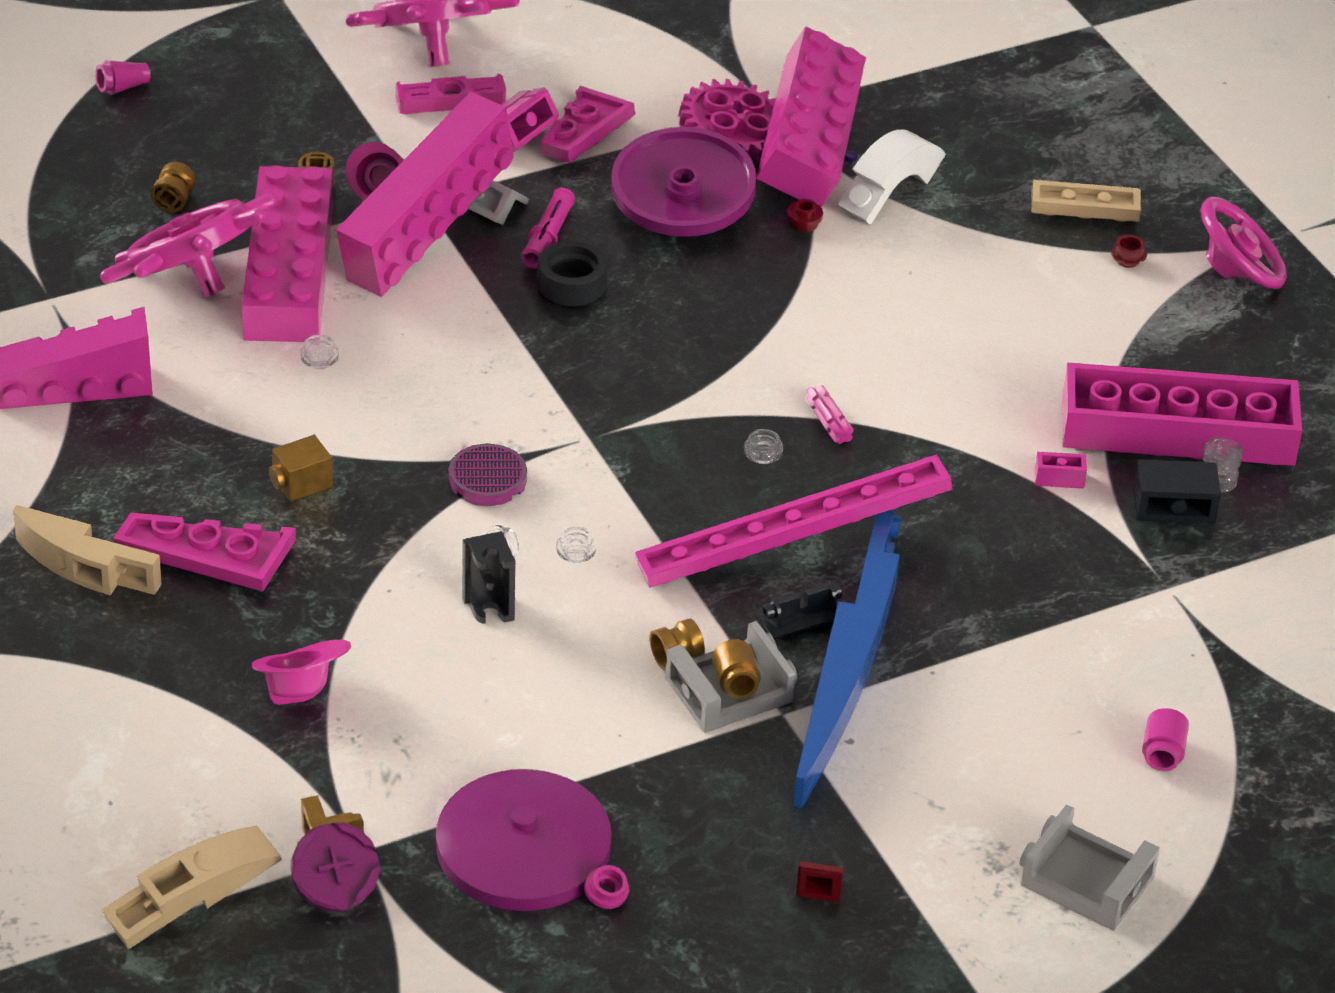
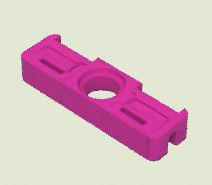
M497 73L496 77L466 79V76L435 78L431 79V82L401 84L397 82L396 102L401 114L453 110L472 91L502 105L506 102V86L502 74ZM444 93H457V94L447 95V94H444Z

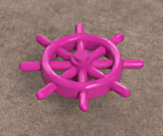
M520 0L387 1L375 4L371 11L350 13L346 16L345 22L349 27L375 24V28L418 23L419 32L426 39L428 67L450 65L445 34L449 33V19L492 14L491 10L517 7Z
M270 192L245 204L238 199L227 200L178 216L134 242L128 250L118 253L115 256L116 264L103 270L100 278L106 284L117 281L131 273H135L139 278H145L150 274L183 263L187 268L192 269L203 297L211 296V292L216 294L225 289V285L222 283L211 259L214 257L213 249L234 239L250 226L262 223L266 218L265 210L277 204V196Z

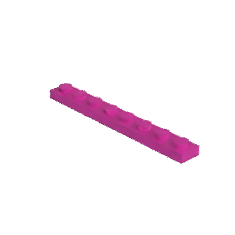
M936 454L636 551L637 564L649 588L950 491L952 490L951 477Z

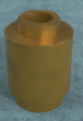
M739 639L727 640L718 645L713 652L712 662L721 689L735 699H745L752 696L758 689L761 674L751 646Z

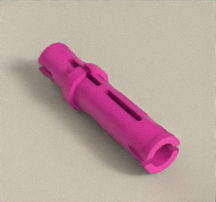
M566 188L556 189L539 223L530 230L528 235L529 242L521 253L523 254L521 255V260L526 266L534 269L537 268V260L541 252L550 245L557 243V233L563 225L570 208L575 203L573 202L575 201V196L570 190Z

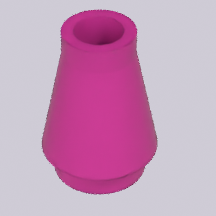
M105 60L103 64L96 66L95 80L100 92H107L109 95H113L129 88L149 83L150 69L147 63Z

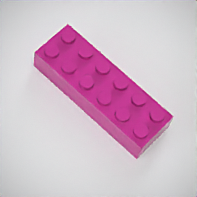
M807 26L804 27L786 55L756 179L798 200L809 199L821 207L840 180L864 71L865 56L852 47H846L830 39L823 32L815 31Z
M470 91L336 229L347 281L382 297L392 286L397 285L402 275L423 257L425 251L437 239H440L445 234L447 228L456 218L467 211L474 199L488 189L493 179L502 170L509 167L514 157L506 107Z
M259 166L255 199L271 192L277 196L278 201L274 207L265 210V220L262 223L253 225L251 229L242 300L244 341L320 342L333 212L332 168Z
M1067 362L1062 394V445L1064 448L1253 462L1271 465L1295 466L1302 435L1298 380Z

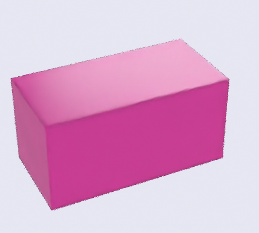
M1037 451L1035 486L1084 489L1087 474L1086 454Z

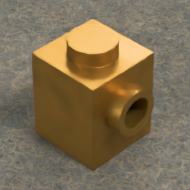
M315 434L273 448L272 466L269 467L271 482L276 489L283 491L290 502L332 488V456Z

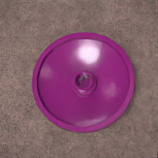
M671 127L644 134L630 142L619 153L612 168V194L622 213L645 229L670 236H698L728 227L747 212L756 192L755 166L748 153L732 139L702 128Z
M512 769L491 773L471 781L448 800L437 822L436 850L441 868L448 879L469 897L501 909L517 911L541 910L567 903L585 893L584 886L589 873L596 868L608 864L611 850V826L606 811L598 799L577 782L547 771Z

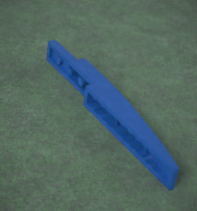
M895 509L876 514L855 604L838 602L796 775L793 807H803L826 768L854 712L876 657L897 584L900 555L894 554L895 542H890V539L898 540L901 525V516L894 515Z

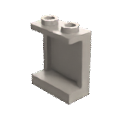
M757 621L748 624L747 638L744 641L753 650L761 674V680L757 691L745 699L732 698L721 689L712 662L714 651L692 658L682 644L667 649L666 680L704 733L793 702L794 685L798 680L795 666L790 660H786L777 649L773 636L770 633L766 634Z
M1066 804L1057 817L1051 815L1047 819L1036 843H1028L1020 858V865L1024 867L1021 886L1115 931L1155 877L1160 847L1144 840L1134 854L1075 826L1072 822L1075 808Z

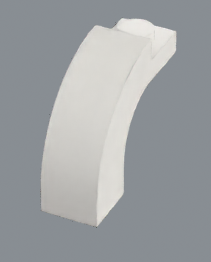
M900 129L887 133L870 146L852 169L857 175L838 205L842 210L871 225L891 192L904 178L911 175L928 184L946 154L940 147L908 130Z

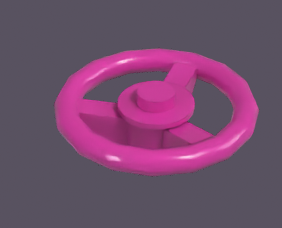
M1220 197L1207 198L1200 210L1202 221L1210 235L1209 250L1206 252V257L1212 267L1226 279H1231L1232 277L1248 278L1266 289L1282 288L1287 279L1286 267L1277 248L1266 233L1236 205ZM1216 212L1224 214L1236 223L1229 226V232L1217 220ZM1262 253L1266 257L1271 270L1258 260L1262 257Z

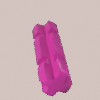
M820 384L815 387L810 386L806 391L808 394L806 401L814 409L815 414L825 429L830 432L829 435L837 444H842L845 441L850 442L853 438L851 435L853 428L848 420L845 419L846 417L833 398L830 397L829 392Z

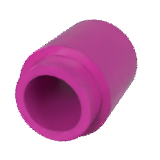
M1161 708L1153 711L1148 716L1142 753L1146 763L1151 768L1158 771H1170L1175 769L1183 760L1189 731V721L1184 714L1171 708Z

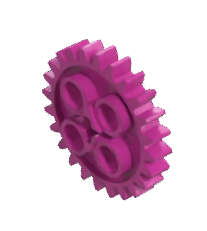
M712 79L711 86L700 82L699 89L691 87L689 94H684L678 116L680 119L678 124L683 127L702 128L722 134L738 143L753 161L759 163L776 98L769 99L770 91L768 90L761 93L757 92V85L755 84L750 88L745 87L744 82L741 80L737 85H733L729 79H726L725 84L722 85L715 79Z

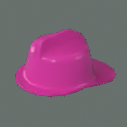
M378 142L362 144L353 150L347 159L345 169L347 182L352 190L365 201L404 159L386 144Z
M346 640L324 641L286 654L257 659L252 663V668L264 672L270 698L274 704L303 702L312 699L323 689L327 682L329 662L346 654L352 647L351 643Z

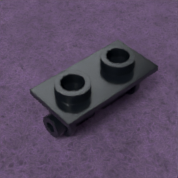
M826 581L822 585L805 589L804 597L795 592L778 598H769L767 603L762 605V609L755 611V615L766 631L773 636L774 640L833 623L838 606L837 599L842 598V590L838 583L832 584L830 581Z

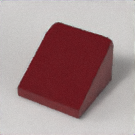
M799 861L796 896L840 902L844 876L843 868Z

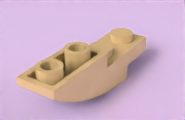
M16 505L13 509L16 540L39 563L65 579L107 595H111L117 585L153 595L160 588L162 583L159 554L92 537L91 524Z
M257 825L223 833L181 850L137 875L140 885L103 908L102 912L125 946L130 949L200 902H203L208 909L280 862L282 858Z

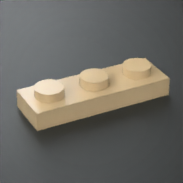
M1033 180L1031 213H1040L1048 216L1064 215L1084 219L1100 218L1120 222H1139L1141 192L1140 188Z

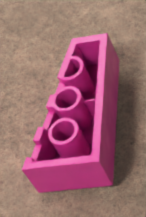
M145 307L133 309L130 316L114 320L113 315L98 319V325L76 331L75 326L62 329L60 334L43 340L38 336L0 347V409L153 395Z

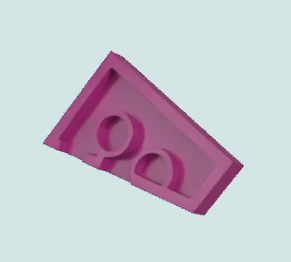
M579 86L576 90L574 102L569 101L564 107L565 115L562 119H558L553 123L541 140L542 154L558 159L561 162L571 163L634 117V103Z

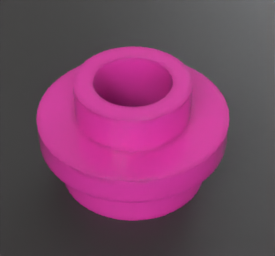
M604 865L596 868L589 873L585 881L584 888L588 899L600 908L613 909L619 907L624 903L629 893V884L625 874L615 866ZM600 886H606L612 892H607L603 890Z

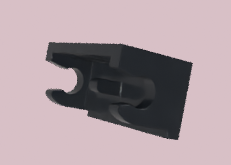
M502 531L462 539V599L464 604L469 603L475 619L482 624L486 623V613L483 611L486 608L496 609L499 618L504 623L515 620L516 560Z

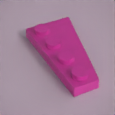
M130 513L114 536L113 542L159 554L160 563L264 591L296 541V528L281 527L280 532L262 531V526L259 524L244 523L243 529L221 527V521L204 519V522L197 524H186L182 517Z

